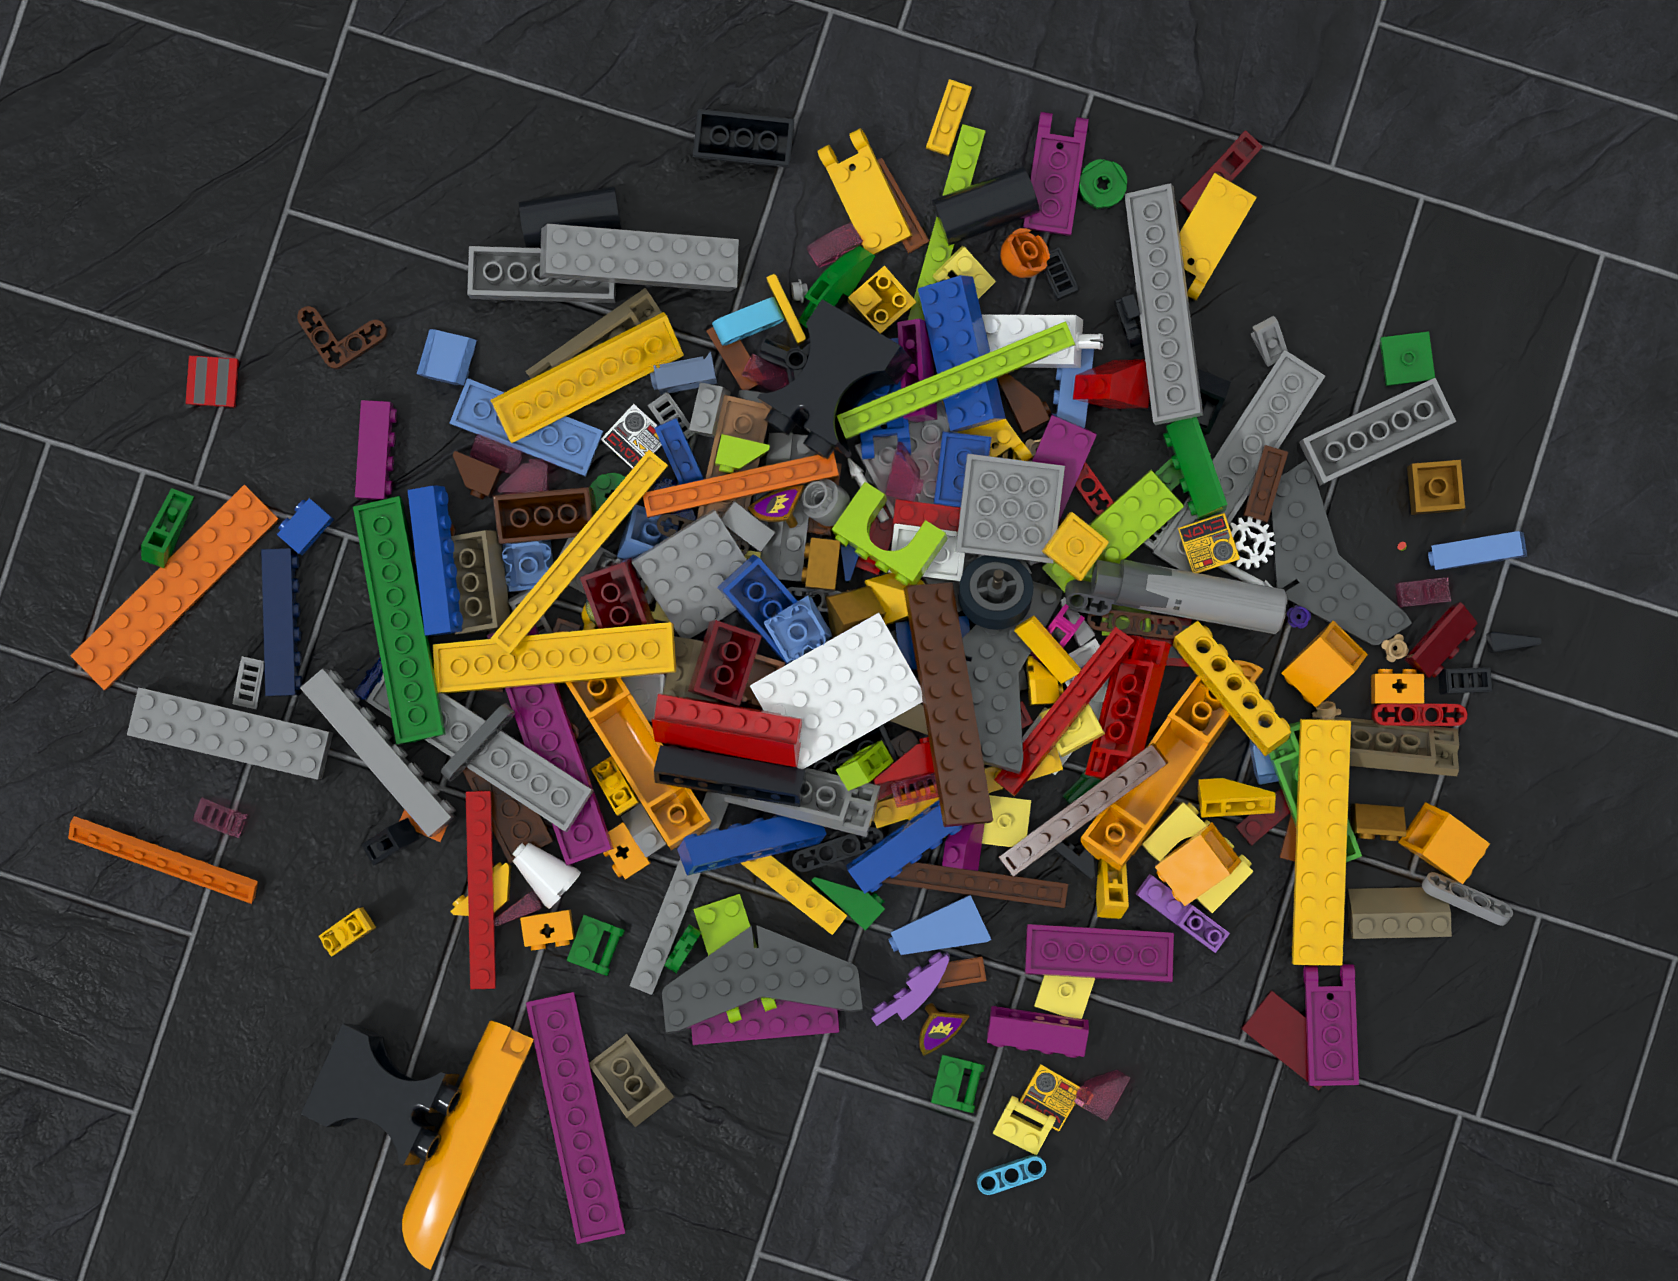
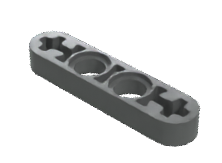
M507 703L502 704L445 764L441 774L449 781L458 777L512 719L515 711Z

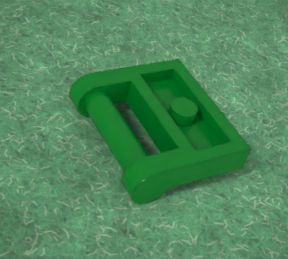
M584 914L567 961L608 976L611 959L620 936L623 937L625 930ZM605 930L611 934L600 964H597L593 960Z
M942 1054L931 1103L974 1113L975 1105L973 1104L981 1072H984L985 1065ZM964 1068L971 1069L964 1102L957 1101Z

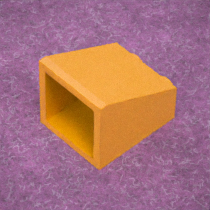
M1333 620L1286 666L1281 674L1284 675L1288 684L1295 686L1302 693L1303 698L1308 703H1312L1317 707L1358 669L1368 654Z
M1426 802L1407 828L1406 837H1401L1398 842L1440 872L1461 884L1470 877L1473 868L1484 856L1486 849L1490 845V843L1450 813Z
M1211 822L1163 858L1155 868L1159 878L1163 882H1167L1172 889L1174 898L1186 906L1229 876L1242 861Z

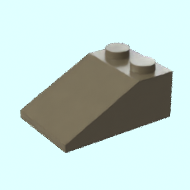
M627 1034L589 1062L590 1068L626 1118L635 1127L674 1098L668 1087Z

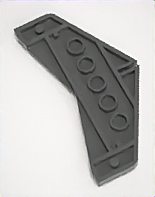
M1307 460L1283 474L1271 509L1272 532H1274L1272 540L1276 542V545L1273 546L1276 588L1281 589L1294 580L1298 583L1286 591L1287 601L1306 608L1310 613L1328 623L1334 620L1345 632L1373 646L1381 644L1384 640L1389 639L1411 625L1412 622L1402 609L1339 555L1314 472Z
M1034 581L1030 609L1019 623L1000 630L987 629L975 625L962 638L965 658L970 660L966 661L983 762L986 765L1017 774L1021 772L1023 764L1019 672L1032 650L1014 630L1017 625L1033 615L1046 627L1061 600L1063 591Z
M758 925L756 926L759 948H754L752 926H750L664 987L662 1000L666 1034L679 1033L691 1028L695 1024L759 998H771L834 1008L845 1012L863 1011L858 969L852 963Z

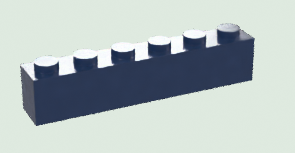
M291 548L261 549L265 696H299L300 687L303 685L302 676H298V666L302 665L301 651H297V642L301 641V629L297 627L296 618L300 617V603H296V593L300 591L299 578H295V569L299 568L298 554H295V550Z

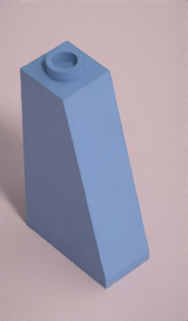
M1521 531L1431 546L1432 551L1428 552L1430 566H1435V570L1528 557L1524 533Z
M971 895L891 931L892 937L888 938L893 951L899 950L901 955L984 943L991 940Z

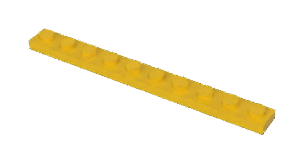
M648 450L491 639L511 654L665 471L668 465Z

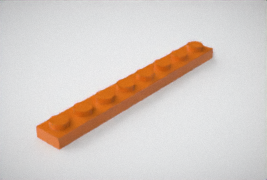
M833 451L828 460L819 455L809 456L649 491L644 494L643 500L647 517L650 518L839 476Z
M75 816L70 822L68 836L70 840L250 904L255 899L258 881L249 877H244Z

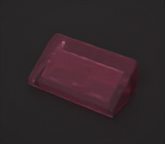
M755 354L751 355L742 373V376L771 392L782 389L789 384L787 372Z
M477 434L469 457L515 476L523 452Z

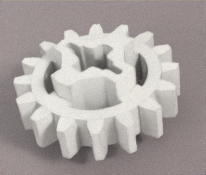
M1247 517L1246 522L1242 518H1238V525L1234 523L1229 524L1232 529V537L1239 531L1240 537L1235 543L1237 552L1245 553L1249 558L1245 559L1239 556L1240 560H1237L1236 567H1240L1243 563L1245 564V569L1248 570L1251 564L1258 568L1259 561L1267 563L1268 560L1265 555H1273L1274 552L1269 547L1276 545V542L1269 539L1274 535V532L1267 533L1266 531L1269 525L1266 524L1262 527L1260 525L1261 521L1256 520L1254 523L1252 518ZM1248 527L1257 529L1261 534L1257 535L1251 532ZM1246 537L1248 538V540L1253 539L1254 544L1251 545V549L1249 548V546L1244 547L1243 542L1246 541ZM1264 542V549L1262 553L1258 555L1259 553L1257 549L1259 545Z

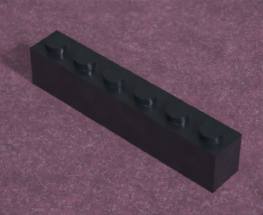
M660 745L654 767L655 783L800 807L806 783V770L792 766L776 765L770 762L752 761L748 758L728 757L720 753H704L697 749H680L674 745Z

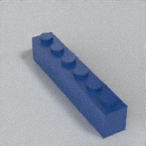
M444 486L408 490L425 636L462 632L463 617L459 607L460 592L456 582L457 567L454 564L453 557L454 543L450 532L451 518L448 515V494Z
M938 799L847 864V870L864 894L868 891L872 893L882 886V881L889 876L894 878L900 874L903 866L909 862L910 864L917 862L923 856L921 853L928 848L931 850L935 849L943 842L942 838L948 834H956L963 826H943Z
M775 815L772 819L764 820L763 818H758L746 825L737 823L721 831L718 828L712 829L700 836H697V834L688 835L683 838L677 850L688 876L817 845L827 834L824 826Z

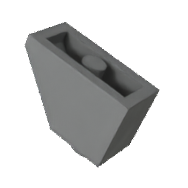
M642 803L621 816L646 858L667 845Z

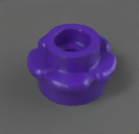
M1295 605L1294 608L1291 607L1287 612L1288 623L1293 628H1304L1311 619V613L1306 608ZM1298 614L1301 615L1300 619L1296 617Z

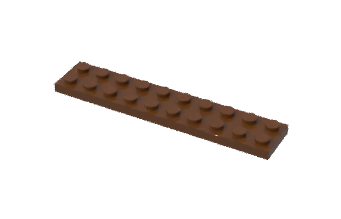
M953 582L907 585L904 588L922 692L943 826L952 827L991 823L994 820Z

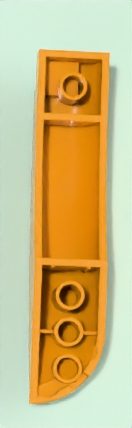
M1240 660L1233 661V663L1237 662L1244 672L1243 675L1248 681L1251 680L1255 683L1263 672V668L1253 663ZM1219 665L1212 666V668L1217 672H1221L1224 670ZM1198 676L1168 714V717L1148 745L1150 746L1154 743L1169 763L1098 814L1081 837L1082 845L1090 854L1098 860L1100 858L1119 871H1121L1130 857L1135 854L1232 718ZM1236 684L1227 685L1231 690L1239 689Z
M489 1021L459 1085V1088L462 1090L461 1098L450 1116H445L438 1132L441 1135L438 1148L433 1157L428 1162L425 1161L403 1213L402 1232L405 1244L412 1256L429 1270H431L502 1110L534 1043V1039L494 1021Z

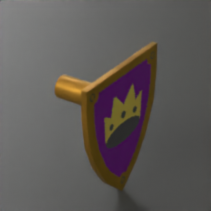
M804 485L774 491L758 499L748 509L759 520L767 522L786 521L789 528H794L798 522L792 513L804 490Z
M933 1003L928 1004L925 1010L929 1017L923 1025L919 1036V1048L923 1056L937 1050L955 1036L969 1018V1014L938 1012Z

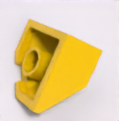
M1028 656L1026 659L1029 706L1054 704L1063 693V684H1058V680L1033 656Z

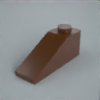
M1008 373L996 378L998 386L1022 435L1049 422L1051 411L1046 401L1041 402L1037 395Z

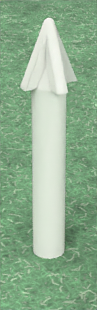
M848 458L851 477L856 480L861 488L864 482L868 483L863 475L864 471ZM882 508L877 515L881 523L889 519L884 508Z
M1230 563L1217 567L1243 582L1272 587L1266 580L1263 582Z

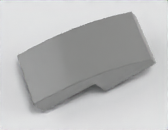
M733 501L721 517L725 526L760 552L775 533L774 530L735 501Z

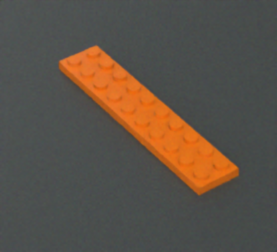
M243 485L168 559L165 568L160 567L70 656L103 690H107L280 519L246 485Z

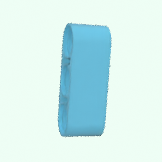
M771 297L715 320L712 325L721 345L726 346L783 322L785 318L776 298Z
M1029 1155L982 1171L977 1176V1186L983 1194L992 1195L1043 1177L1046 1172V1164L1040 1156ZM1031 1161H1039L1041 1163L1039 1172L1031 1173L1028 1171V1164ZM1010 1168L1018 1171V1176L1013 1181L1005 1179L1004 1176L1005 1172ZM986 1176H990L995 1180L994 1186L990 1189H986L981 1185L982 1179Z

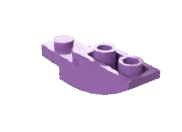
M1150 874L1135 893L1215 953L1230 934L1190 903L1184 906L1182 902H1178L1174 898L1172 890Z
M938 952L928 959L929 964L923 968L919 965L908 973L909 977L906 980L909 989L907 990L905 987L900 989L893 995L894 999L889 1003L883 1001L873 1008L874 1013H872L871 1019L876 1026L895 1013H898L900 1018L904 1020L925 1002L940 982L950 959L948 952L944 954Z

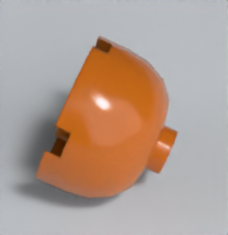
M1019 228L1012 232L1005 239L1001 247L1000 257L1002 264L1009 273L1018 278H1031L1047 267V261L1050 259V253L1044 240L1039 235L1035 237L1029 233L1032 230L1028 228Z

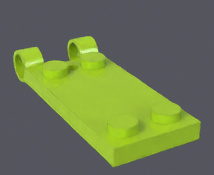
M740 894L693 909L708 956L750 927ZM753 935L754 948H758ZM761 998L765 1012L777 1008L775 999ZM738 1007L726 1012L730 1023L742 1020Z

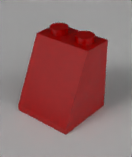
M1145 359L1112 360L1075 375L1073 400L1110 409L1148 408L1150 393Z

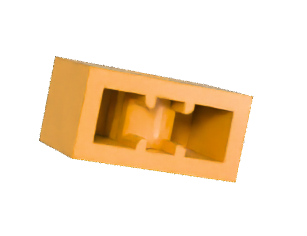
M1378 669V674L1371 675V704H1423L1424 674H1417V669H1402V674H1393V669ZM1397 680L1398 684L1403 685V689L1398 690V693L1397 689L1392 688V684L1397 683Z
M624 822L608 832L614 849L603 854L605 857L610 855L614 862L611 866L619 878L623 876L625 879H628L651 863L648 857L644 856ZM620 845L622 848L628 847L629 849L626 853L628 856L626 859L623 856H617Z
M571 909L520 918L524 946H531V951L545 949V944L555 942L556 947L570 945V940L575 939ZM546 924H549L550 928L554 927L555 932L551 933L550 937L546 933L542 934V929L546 928Z

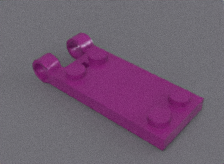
M1040 112L1030 178L1040 212L1024 218L1023 228L1071 236L1089 119L1076 117L1073 137L1050 134L1053 113ZM1058 143L1063 144V149H1057L1056 145Z
M1052 414L1032 462L1065 466L1059 511L1060 520L1097 433Z
M1354 964L1340 965L1341 986L1318 987L1317 965H1304L1308 1086L1359 1085ZM1328 993L1333 994L1332 1000L1327 999Z

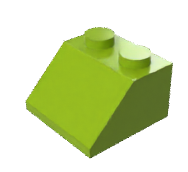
M722 434L715 466H719V471L732 474L734 470L739 471L768 453L770 445Z

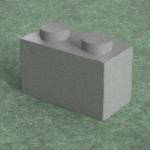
M700 382L689 430L697 435L715 438L724 395L730 396L731 392L721 386Z

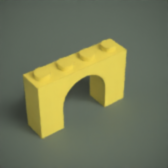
M1181 802L1147 836L1141 845L1157 861H1161L1177 843L1185 838L1193 837L1210 822L1207 819L1203 822L1197 816L1200 812L1190 802L1187 805ZM1225 838V840L1233 849L1234 845L1228 839ZM1241 854L1239 856L1242 862L1229 876L1196 898L1209 913H1213L1253 872L1250 868L1252 863L1244 855Z

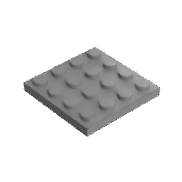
M967 454L955 552L1053 564L1054 561L1045 555L1042 550L1058 528L1065 466Z
M715 509L631 560L669 621L674 624V628L681 638L690 639L707 629L710 621H720L737 610L717 587L747 559Z

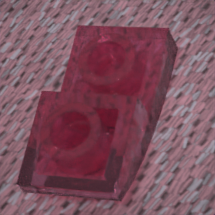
M850 222L829 232L807 246V251L818 268L835 262L840 258L841 254L862 246L863 240Z
M1448 577L1395 584L1399 608L1451 601Z

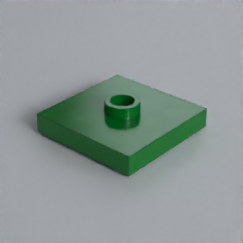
M1429 331L1380 338L1386 386L1425 382L1435 378Z

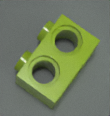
M881 740L860 749L837 768L836 771L847 790L850 791L869 783L894 761Z

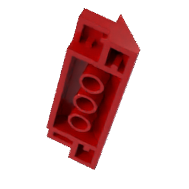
M1128 635L1135 640L1136 644L1110 675L1099 717V723L1105 735L1093 741L1085 775L1103 780L1144 750L1171 644L1168 642Z
M658 694L655 716L651 719L655 742L786 766H798L801 742H799L802 725L801 718L690 697L683 698Z

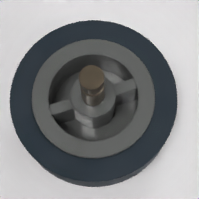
M981 556L973 560L962 573L958 593L960 607L969 620L983 628L1000 630L1012 627L1019 623L1030 609L1034 589L1033 580L1026 567L1016 559Z

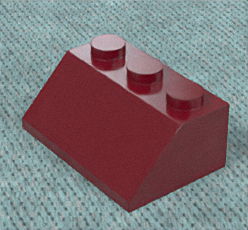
M632 558L607 565L580 577L598 629L655 624L636 569L632 564Z
M1461 602L1451 605L1408 653L1404 660L1411 667L1417 669L1419 674H1424L1425 679L1431 676L1435 678L1444 668L1441 664L1448 657L1451 660L1458 653L1460 648L1457 646L1464 639L1467 642L1475 634L1476 630L1474 627L1478 624Z
M717 620L710 621L688 692L740 706L762 636Z

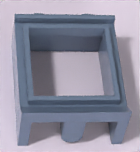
M711 351L705 359L702 356L660 364V368L653 365L654 372L650 373L654 390L658 389L660 395L666 392L670 394L699 388L700 382L717 385Z

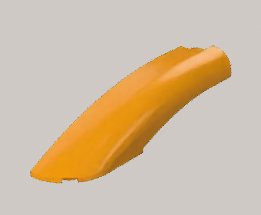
M621 677L565 682L669 848L673 850L682 843L683 838L688 835L697 834L698 836L710 826L711 820L692 790L655 783L654 767L660 745L663 746V744L655 742L653 728Z

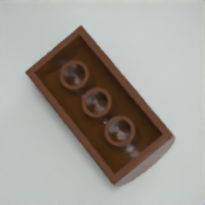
M591 487L493 495L499 544L575 538L597 512L595 495Z

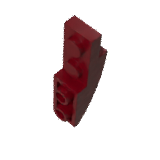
M1245 130L1180 199L1179 203L1191 214L1214 173L1231 182L1263 146Z

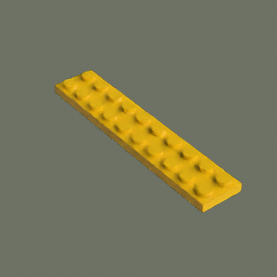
M672 622L525 636L511 654L506 652L492 639L433 644L434 674L438 693L676 672L674 624Z
M1300 719L1292 941L1293 965H1342L1350 720Z

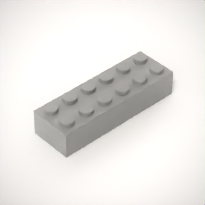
M469 246L467 295L470 299L616 303V283L540 277L541 248Z
M1433 378L1302 439L1299 444L1314 472L1319 486L1442 430L1454 424L1456 420L1436 378Z

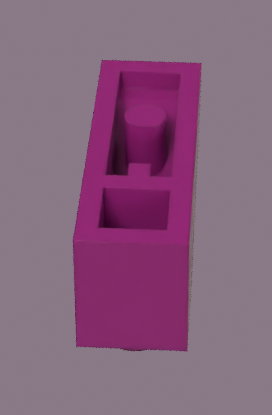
M985 824L963 825V828L956 834H948L945 841L942 866L978 871Z

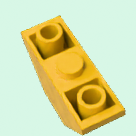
M612 756L591 769L617 816L640 803Z
M499 862L493 867L494 913L509 901L511 865L509 862H506L504 865ZM461 895L452 903L455 908L450 912L453 915L469 916L468 896Z
M361 907L319 935V938L324 948L332 957L370 933L376 926L364 907Z

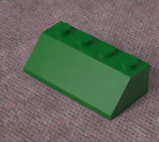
M1197 417L1178 420L1167 425V433H1164L1163 437L1167 447L1172 446L1174 456H1171L1175 470L1180 469L1183 477L1179 479L1183 493L1188 492L1191 501L1187 502L1191 516L1196 515L1197 520H1201L1225 512L1228 504Z

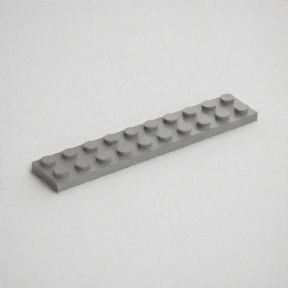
M1170 183L1125 194L1153 423L1159 425L1202 416L1203 409L1174 186Z
M1286 350L1282 352L1212 460L1228 504L1225 512L1213 516L1225 513L1228 525L1250 493L1263 446L1267 445L1277 449L1280 447L1325 378V375ZM1188 497L1184 507L1179 511L1152 554L1177 570L1192 572L1178 531L1180 527L1201 521L1197 520L1196 515L1191 516L1187 502L1191 500Z
M383 674L366 702L391 717ZM438 693L446 735L425 740L450 757H453L486 720L445 693ZM502 730L467 766V768L565 832L569 831L594 791Z

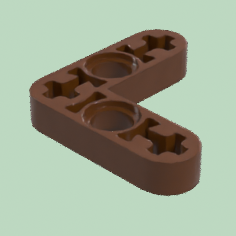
M311 306L303 307L297 315L299 324L324 362L332 369L343 368L381 343L388 334L387 327L382 321L371 320L338 342L315 308ZM307 312L315 314L312 317L313 321L317 326L322 323V326L314 329L308 321L303 322L306 318L304 314ZM372 326L382 327L380 330L381 335L379 337L376 335L370 336L368 339L371 343L367 344L366 339L361 333L365 332L366 335H369L373 331ZM321 331H325L329 335V340L325 344H318L316 342V335ZM354 338L362 340V348L358 351H352L349 347L350 341ZM333 343L336 344V346L331 347L336 354L341 353L338 364L334 361L330 363L332 356L328 350L325 353L322 352V350L329 348Z

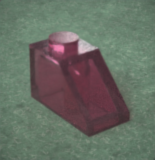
M897 442L886 483L885 495L914 502L916 493L921 494L924 480L920 479V469L904 444Z
M530 459L529 463H523L498 487V493L512 494L549 490L550 466L544 464V460Z
M1115 1070L1086 1080L1084 1085L1077 1091L1074 1102L1107 1121L1130 1077L1119 1070Z

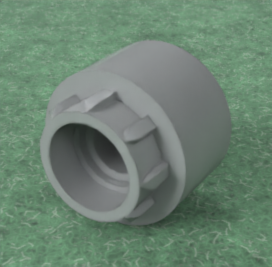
M829 479L811 482L802 494V508L804 512L823 526H834L850 503L848 493Z

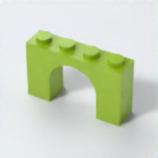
M864 482L832 528L836 536L834 539L840 541V544L844 547H847L849 544L855 548L854 552L861 558L867 560L869 557L875 561V566L885 573L888 570L896 575L895 579L903 585H917L948 540L946 533L925 520L914 538L904 548L896 551H886L878 548L870 540V527L888 500L884 493Z

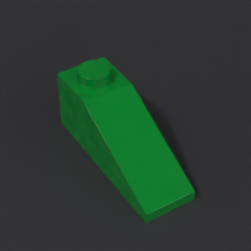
M171 488L141 544V560L165 568L168 559L175 549L194 496Z
M814 877L811 880L865 931L885 910L882 906L885 901L875 892L871 895L868 892L864 894L862 890Z

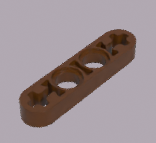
M1110 610L1102 618L1109 619L1108 614H1114L1112 629L1107 628L1109 623L1102 622L1098 627L1095 626V622L1091 621V618L1096 617V615L1088 614L1087 617L1090 628L1101 632L1111 633L1117 627L1115 622L1119 616H1126L1130 620L1128 628L1120 629L1127 635L1171 640L1182 632L1181 622L1177 618ZM1143 619H1151L1154 623L1153 630L1143 632L1140 628V622ZM1157 619L1163 620L1161 625L1168 626L1170 622H1175L1174 625L1179 628L1178 631H1174L1173 635H1169L1168 630L1161 629V634H1156L1158 628Z

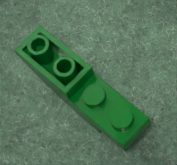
M858 246L829 266L804 296L810 302L798 322L807 328L806 322L822 299L835 306L843 293L849 297L866 270L870 267L875 255Z

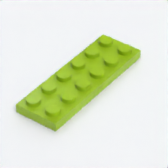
M1152 469L1089 524L1090 527L1109 541L1097 560L1119 564L1122 559L1127 558L1184 507V504ZM1055 562L1053 564L1045 563L1042 566V569L1064 593L1066 584L1071 580H1077ZM1095 563L1085 575L1083 581L1091 582Z

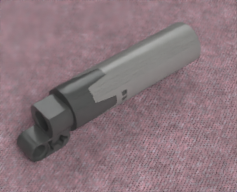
M1124 559L1119 564L1097 560L1093 568L1091 582L1071 580L1065 586L1066 604L1070 610L1098 616L1109 613L1112 609V604L1276 634L1281 630L1286 615L1287 594L1284 589Z

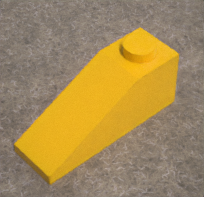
M1225 778L1198 779V802L1201 818L1275 813V792Z
M1101 858L1098 861L1097 917L1121 919L1128 909L1126 864L1119 871Z

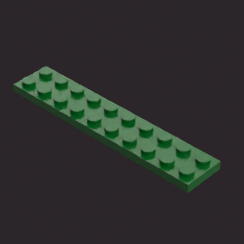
M397 496L354 506L353 510L396 745L446 735L428 636H425L420 592L402 497Z

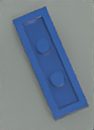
M678 418L656 426L654 429L679 484L704 480L705 478Z

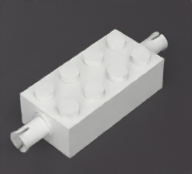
M982 315L990 352L1066 321L1075 346L1021 368H1081L1082 349L1101 350L1103 348V343L1094 342H1103V334H1082L1083 319L1077 315Z

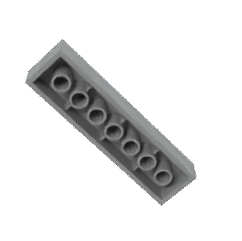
M546 224L541 228L540 277L730 292L737 288L739 239Z
M321 669L300 689L428 837H435L457 818L453 814L456 809L447 799H440L437 795L440 791L431 781H425L421 777L424 772L416 763H409L405 758L408 756L407 752L400 745L393 744L390 741L392 735L384 726H377L374 722L376 719L375 715L367 707H361L358 704L360 698L352 689H345L342 685L345 682L336 671Z
M138 687L127 735L322 780L333 732Z

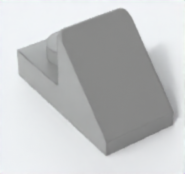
M1272 316L1252 327L1254 332L1251 333V337L1267 366L1276 363L1284 350L1288 351L1278 320Z

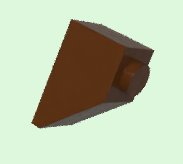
M454 451V460L465 486L471 490L470 495L482 500L485 496L491 498L502 471Z

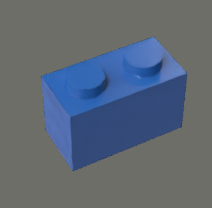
M310 498L307 501L302 500L296 506L295 515L291 519L286 518L278 527L280 531L277 534L302 556L335 520Z

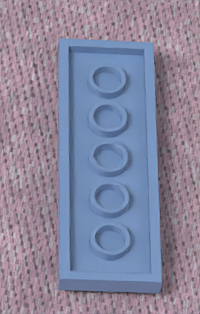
M467 378L450 420L451 425L586 477L603 435L602 430L565 416L511 443L490 401L504 392Z

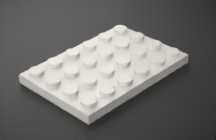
M880 613L750 685L764 711L802 719L799 738L801 747L797 766L799 769H805L923 702L920 684Z

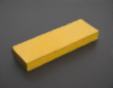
M949 79L926 149L949 156L972 89L971 86Z
M772 274L766 277L767 282L799 346L806 341V336L777 276Z
M1034 615L1016 626L1014 631L1061 684L1079 674L1081 668Z

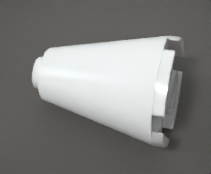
M521 843L512 853L515 856L514 864L548 909L561 898L560 896L570 888L581 873L577 868L571 865L566 866L564 861L531 843H528L526 846Z

